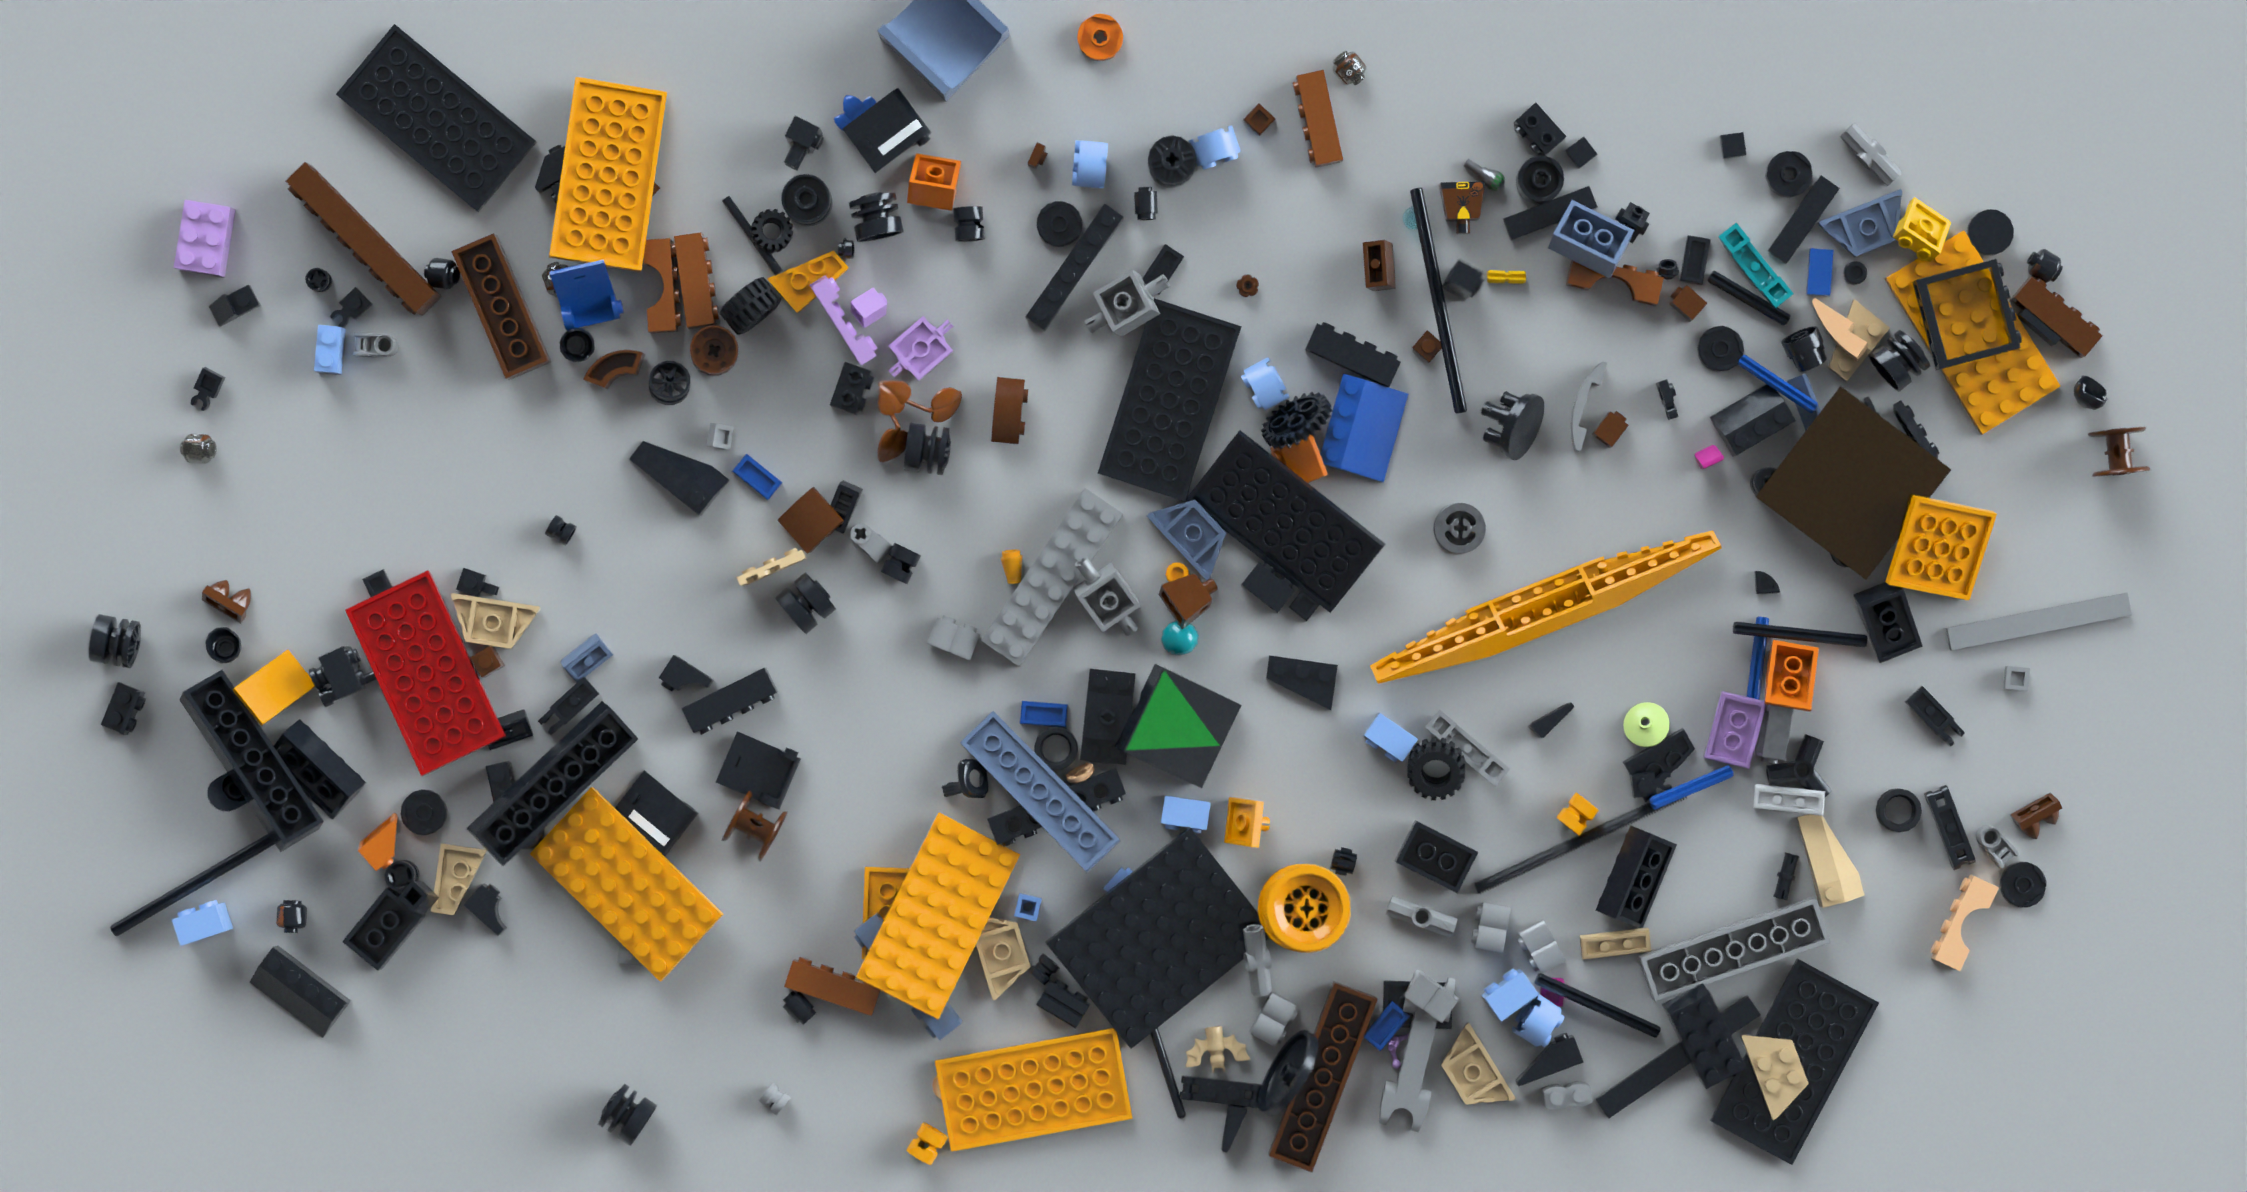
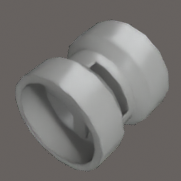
M773 1083L760 1098L759 1102L770 1106L771 1112L777 1115L791 1097L786 1093H781L779 1088Z

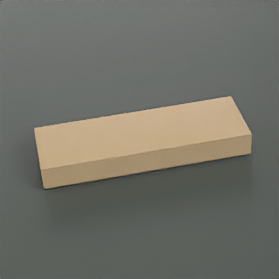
M1649 928L1580 935L1582 960L1651 952Z

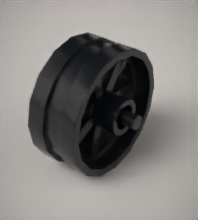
M664 361L658 363L652 369L649 375V392L658 403L675 405L681 403L687 397L690 390V375L682 364L675 361ZM664 370H672V373L666 374ZM660 372L663 379H657L654 376ZM676 372L680 373L683 377L676 378ZM686 381L685 389L677 385ZM653 384H660L663 386L660 387L658 390H655ZM675 389L680 394L673 396L672 392ZM665 391L669 394V396H665L661 393Z

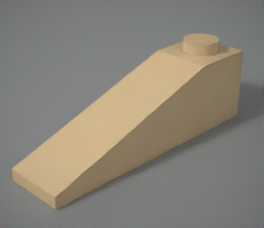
M1807 814L1797 817L1819 906L1825 908L1864 896L1857 869L1823 816Z

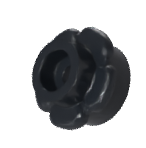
M844 238L843 242H839L838 255L842 256L844 261L854 258V241L847 240V238Z
M1664 259L1659 262V268L1656 269V272L1666 280L1673 279L1679 274L1677 262L1671 259Z

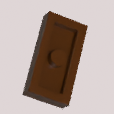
M227 580L216 582L211 587L207 585L202 592V601L241 624L246 617V611L250 604V589L241 590L231 598H228L229 583Z
M2050 792L2012 813L2011 817L2023 833L2030 838L2037 839L2040 831L2039 821L2044 820L2049 824L2055 825L2062 806L2060 801Z

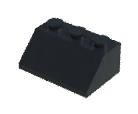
M1767 384L1710 417L1732 457L1737 456L1796 421L1783 398L1775 389Z

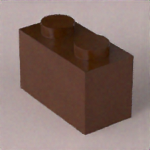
M1386 240L1363 242L1366 288L1372 291L1396 289L1393 243Z

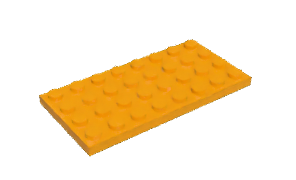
M575 77L549 258L580 263H590L604 259L606 267L636 272L642 271L667 92Z
M1965 230L1945 241L1941 253L1931 262L1922 261L1917 258L1885 278L1930 353L1931 350L1912 282L1917 279L1984 262ZM1989 269L1927 284L1947 360L2010 344ZM2016 313V321L2013 322L2015 329L2019 330L2022 338L2019 349L1941 369L1981 435L2061 387Z
M594 787L589 788L530 853L549 874L660 982L666 978L724 915Z
M940 812L937 813L855 978L938 1020L1020 854L1007 847H1003L1001 844L997 845L992 839Z
M1114 1028L935 1060L951 1152L1133 1119L1118 1034Z

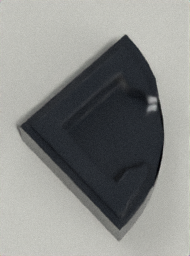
M1754 571L1756 594L1780 592L1777 582L1769 574L1762 571Z

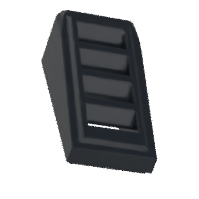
M843 480L837 487L831 506L834 510L839 508L847 512L846 515L837 512L844 521L836 531L844 534L863 489ZM845 491V492L850 493V494H852V495H854V496L851 497V496L846 495V494H844V493H842V492ZM839 499L851 503L850 506L838 502Z
M1571 702L1566 703L1530 723L1528 727L1539 738H1544L1574 708V705Z
M1228 1105L1221 1145L1223 1152H1228L1247 1113V1107Z

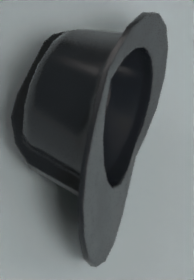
M228 773L213 780L207 789V797L210 803L218 810L230 812L247 803Z

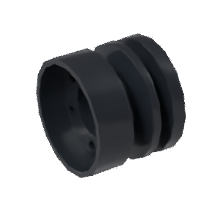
M1173 135L1162 137L1156 141L1150 149L1148 156L1149 173L1154 181L1162 186L1174 188L1182 186L1190 180L1196 166L1195 150L1191 144L1182 137ZM1170 155H1174V158L1179 160V162H1175L1174 166H1170V163L1166 161V159L1170 158Z
M877 192L861 196L859 199L849 202L850 209H861L851 214L854 219H863L862 223L854 226L857 242L878 240L904 232L901 217L890 216L889 214L898 209V204L887 205V203L897 199L895 193Z
M1898 330L1894 334L1895 339L1892 337L1887 339L1890 351L1880 345L1868 356L1883 379L1892 388L1900 392L1912 382L1908 371L1919 376L1921 374L1920 368L1927 370L1930 367V363L1918 343L1905 332Z
M910 423L905 450L904 470L919 472L924 462L927 463L929 474H932L933 465L938 464L937 475H943L950 456V428L944 427L942 437H938V426H934L931 436L926 435V425Z
M99 614L91 631L88 651L89 660L107 664L112 656L114 666H120L122 663L124 668H131L140 648V622L132 620L129 624L128 619H122L117 628L116 617Z
M624 1084L621 1089L612 1095L602 1110L598 1125L604 1127L607 1121L611 1120L612 1123L607 1131L612 1132L617 1126H620L621 1131L618 1138L631 1146L658 1105L646 1097L638 1104L634 1103L637 1091L634 1090L629 1098L625 1097L629 1086Z

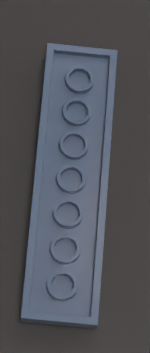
M994 711L960 742L1086 872L1090 871L1120 842V839Z

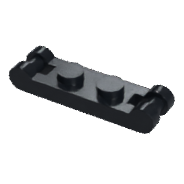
M1947 785L1939 787L1940 790L1935 792L1928 791L1924 795L1942 838L1953 870L1961 868V865L1966 863L1970 865L1975 863L1976 860ZM1943 798L1945 805L1938 807L1936 801ZM1963 848L1964 855L1957 857L1955 851Z
M1182 1075L1181 1083H1183V1090L1180 1091L1179 1099L1258 1108V1096L1262 1084ZM1192 1084L1199 1085L1198 1093L1192 1092ZM1245 1090L1252 1091L1251 1099L1244 1098Z

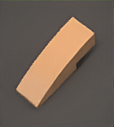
M1814 298L1812 301L1814 309L1826 332L1847 355L1858 362L1868 348L1867 342L1851 332L1854 329L1852 321Z

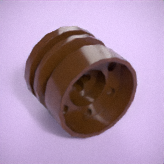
M707 326L700 329L694 335L690 343V357L694 366L700 372L709 376H719L727 373L735 365L738 358V344L735 336L728 329L721 326ZM710 346L720 348L718 357L708 355Z

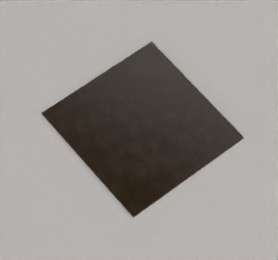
M1840 386L1755 497L1867 580L1898 540L1912 495L1930 498L1952 469Z

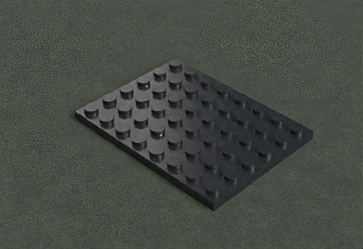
M1189 826L1045 943L1130 1049H1132L1242 961L1246 952L1243 929L1249 925H1261L1256 909ZM1265 933V940L1267 941L1269 937Z

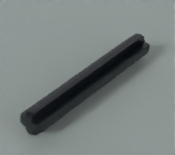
M1712 271L1707 281L1779 324L1785 326L1791 317L1790 314L1778 307L1775 309L1768 301L1722 274Z

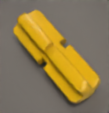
M1487 271V282L1524 284L1526 282V272Z

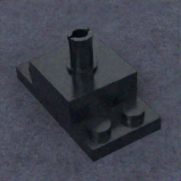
M1090 669L1080 760L1126 765L1127 753L1115 746L1131 716L1136 673Z

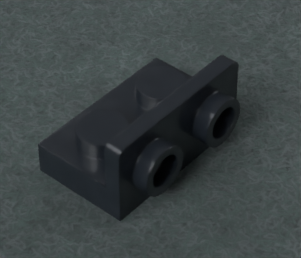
M118 682L101 725L115 730L121 735H128L129 732L132 733L137 724L136 714L143 709L146 698H143L145 692Z

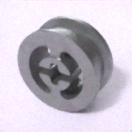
M1454 503L1444 507L1438 513L1434 521L1433 531L1438 544L1451 553L1463 554L1473 551L1481 544L1485 536L1486 524L1482 514L1474 506L1466 503ZM1456 511L1465 512L1474 520V525L1471 526L1466 519H1461V526H1465V531H1461L1460 538L1467 537L1470 532L1474 534L1471 541L1464 545L1452 544L1445 536V532L1448 531L1452 537L1458 538V531L1454 530V526L1458 525L1459 518L1453 519L1449 525L1445 523L1447 517Z

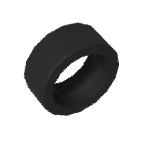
M1050 727L1042 731L1037 737L1034 750L1035 754L1051 770H1062L1069 767L1075 760L1078 747L1074 735L1067 729ZM1052 735L1062 736L1069 743V754L1061 762L1049 761L1043 754V743Z
M1900 788L1890 789L1883 793L1877 801V819L1888 830L1895 832L1909 831L1917 825L1921 818V803L1917 796L1908 790ZM1894 797H1903L1912 806L1911 817L1905 823H1893L1886 816V804Z

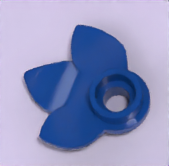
M846 95L843 101L844 114L834 118L835 124L843 131L845 126L876 104L875 99L869 96L862 102L855 96Z

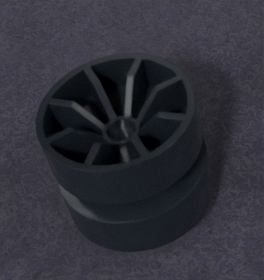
M810 174L797 175L790 179L783 188L781 196L782 206L795 223L803 226H814L823 222L830 214L832 196L828 187L820 178Z
M805 572L794 581L795 587L799 591L798 595L786 588L775 598L797 626L807 634L818 625L812 614V609L825 619L836 608L829 600L831 597L817 580L813 581Z

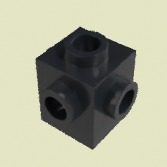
M1632 202L1628 204L1626 209L1621 207L1615 220L1634 230L1630 243L1633 244L1639 234L1643 236L1648 228L1649 223L1646 220L1650 213Z

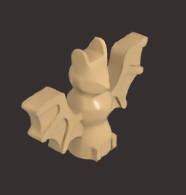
M1222 1026L1205 1028L1207 1038L1205 1040L1195 1038L1193 1048L1186 1051L1187 1062L1185 1067L1199 1066L1201 1057L1207 1050L1211 1054L1210 1064L1212 1066V1073H1215L1217 1068H1222L1223 1072H1225V1057L1223 1055L1225 1048L1232 1052L1236 1061L1250 1060V1057L1246 1053V1044L1239 1043L1235 1039L1234 1034L1229 1037H1223Z

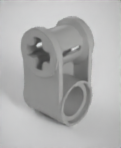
M354 332L356 344L353 356L390 357L395 355L399 349V344L394 337L383 334ZM385 340H390L391 348L384 352L381 347L382 343Z
M856 524L851 529V539L878 564L893 547L881 535L875 533L865 524ZM857 528L859 530L862 528L866 529L865 535L867 537L865 539L860 538L857 540L855 538L857 535L855 530Z
M1982 826L1978 829L1976 833L1978 843L2000 869H2003L2004 864L2013 856L2017 857L2019 855L2015 847L1996 828ZM1992 831L1993 839L1991 842L1986 843L1984 835L1986 832Z

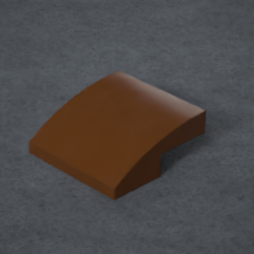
M812 487L778 519V522L807 554L811 553L825 537L830 536L844 521L815 487Z

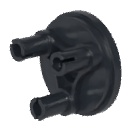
M1505 391L1500 399V405L1506 406L1504 409L1487 401L1483 405L1487 409L1482 408L1481 410L1483 416L1494 419L1503 426L1502 433L1489 427L1484 433L1483 440L1499 446L1507 458L1518 460L1529 450L1539 432L1544 416V400L1536 394H1525L1522 397H1518Z

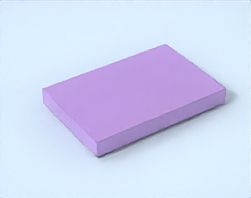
M1721 691L1704 758L1749 769L1767 705L1764 704L1765 701Z

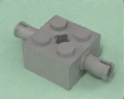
M1130 270L1093 292L1101 312L1085 320V324H1088V330L1093 333L1108 323L1112 332L1122 337L1158 316L1160 312L1153 300V296L1170 287L1165 275L1162 274L1150 283L1145 284L1140 274Z
M1088 557L1081 558L1083 564L1078 560L1075 566L1086 580L1074 587V591L1101 631L1104 632L1118 623L1126 636L1132 634L1129 627L1133 632H1136L1138 626L1129 614L1138 609L1140 603L1112 562L1096 571Z

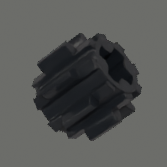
M1341 847V850L1335 849L1330 869L1336 870L1335 874L1346 876L1347 873L1353 874L1357 854L1352 853V849Z

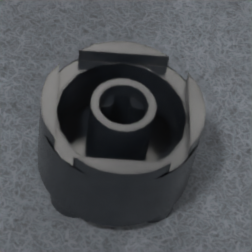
M1534 156L1528 159L1521 166L1516 176V186L1519 194L1532 204H1543L1553 200L1560 193L1564 184L1562 167L1556 160L1546 156ZM1536 175H1538V177H1545V180L1543 181L1544 185H1542L1541 183L1537 184L1535 182V180L1537 179Z

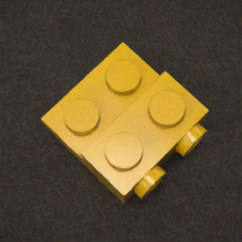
M1914 197L1909 201L1904 217L1898 222L1893 238L1898 241L1900 247L1909 248L1917 253L1918 259L1931 262L1941 253L1951 221Z

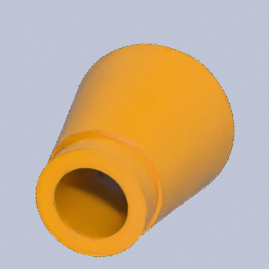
M1019 549L1002 551L1000 559L1008 584L1020 583L1023 555L1020 554Z

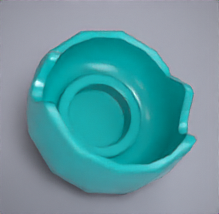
M1177 621L1169 623L1162 631L1161 641L1164 649L1171 654L1185 655L1192 652L1197 646L1199 635L1192 624L1181 629Z

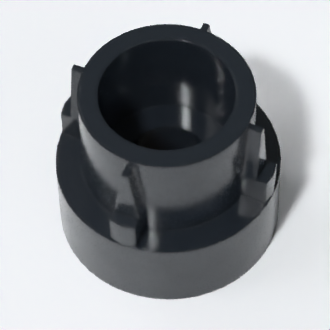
M1817 326L1796 331L1781 342L1787 357L1793 360L1799 372L1816 368L1827 360L1823 339Z

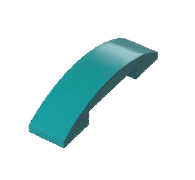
M1737 222L1718 236L1740 269L1775 309L1794 295L1782 278L1776 275L1752 245L1751 240Z

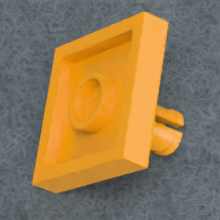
M1229 797L1224 843L1259 848L1261 831L1266 832L1270 827L1261 825L1262 823L1270 824L1268 817H1262L1263 801Z

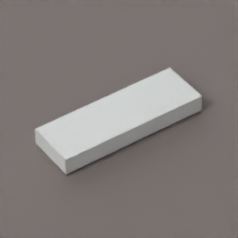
M1756 784L1753 808L1822 816L1824 814L1825 791Z

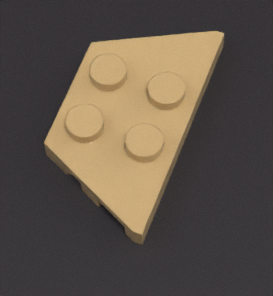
M451 593L465 642L512 649L540 610V606Z
M989 917L976 943V947L992 1000H996L1031 965L1018 922Z
M1469 1022L1466 1023L1441 1063L1442 1068L1466 1105L1516 1099Z
M1741 1035L1771 1119L1775 1120L1809 1084L1794 1043L1789 1039Z

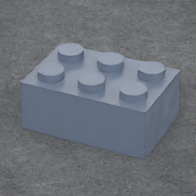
M1572 200L1553 233L1548 249L1611 278L1629 245L1634 230Z

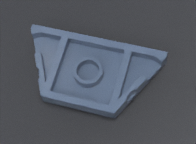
M1899 189L1819 221L1818 225L1854 257L1894 242L1896 239L1893 236L1901 216L1902 190Z
M1196 500L1150 512L1147 517L1194 568L1208 580L1212 575L1226 532Z

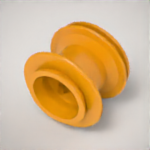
M1295 864L1278 870L1265 882L1258 899L1259 921L1264 927L1265 933L1277 945L1292 951L1312 953L1328 948L1344 933L1350 918L1351 904L1345 886L1331 871L1316 865ZM1295 889L1301 891V896L1298 899H1295L1292 895ZM1311 889H1315L1317 892V897L1314 899L1309 896ZM1305 902L1308 906H1311V910L1307 911L1306 915L1304 911H1300V907L1304 906ZM1288 903L1293 907L1291 913L1284 911V906ZM1321 903L1324 904L1323 913L1318 911V905ZM1295 918L1301 920V925L1298 928H1295L1292 924ZM1312 918H1316L1317 925L1312 928L1309 922Z

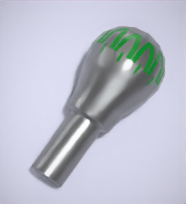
M1470 159L1465 162L1464 167L1478 175L1481 181H1485V186L1489 190L1498 191L1503 188L1505 177L1501 172L1486 167L1482 168Z

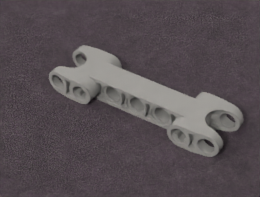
M1415 970L1409 986L1419 974V970ZM1448 977L1444 988L1453 994L1455 992V979ZM1405 997L1403 1012L1412 1013L1413 1017L1397 1083L1385 1081L1380 1103L1379 1123L1386 1125L1394 1110L1404 1108L1412 1114L1411 1131L1419 1132L1426 1117L1431 1097V1091L1421 1089L1437 1021L1435 1023L1424 1015L1426 1011L1418 1007L1415 1009L1406 1003L1407 998ZM1450 1011V1013L1448 1014V1016L1445 1018L1444 1021H1446V1022L1449 1021V1018H1450V1015H1451V1011Z

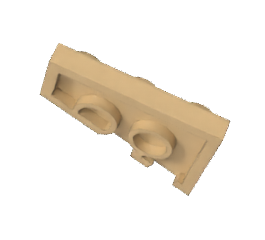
M1855 299L1852 301L1847 319L1854 324V329L1851 332L1866 341L1868 348L1857 362L1836 344L1828 368L1845 382L1849 380L1890 329L1889 326Z
M797 548L785 552V557L779 560L774 557L763 562L764 566L755 569L753 566L742 571L743 575L738 576L737 580L740 586H746L807 559L803 550L798 551Z
M441 843L434 893L439 899L432 905L431 912L447 915L456 914L487 852L486 849Z

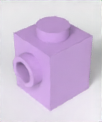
M873 287L851 301V313L861 326L866 328L886 315L888 302L882 293L878 294Z

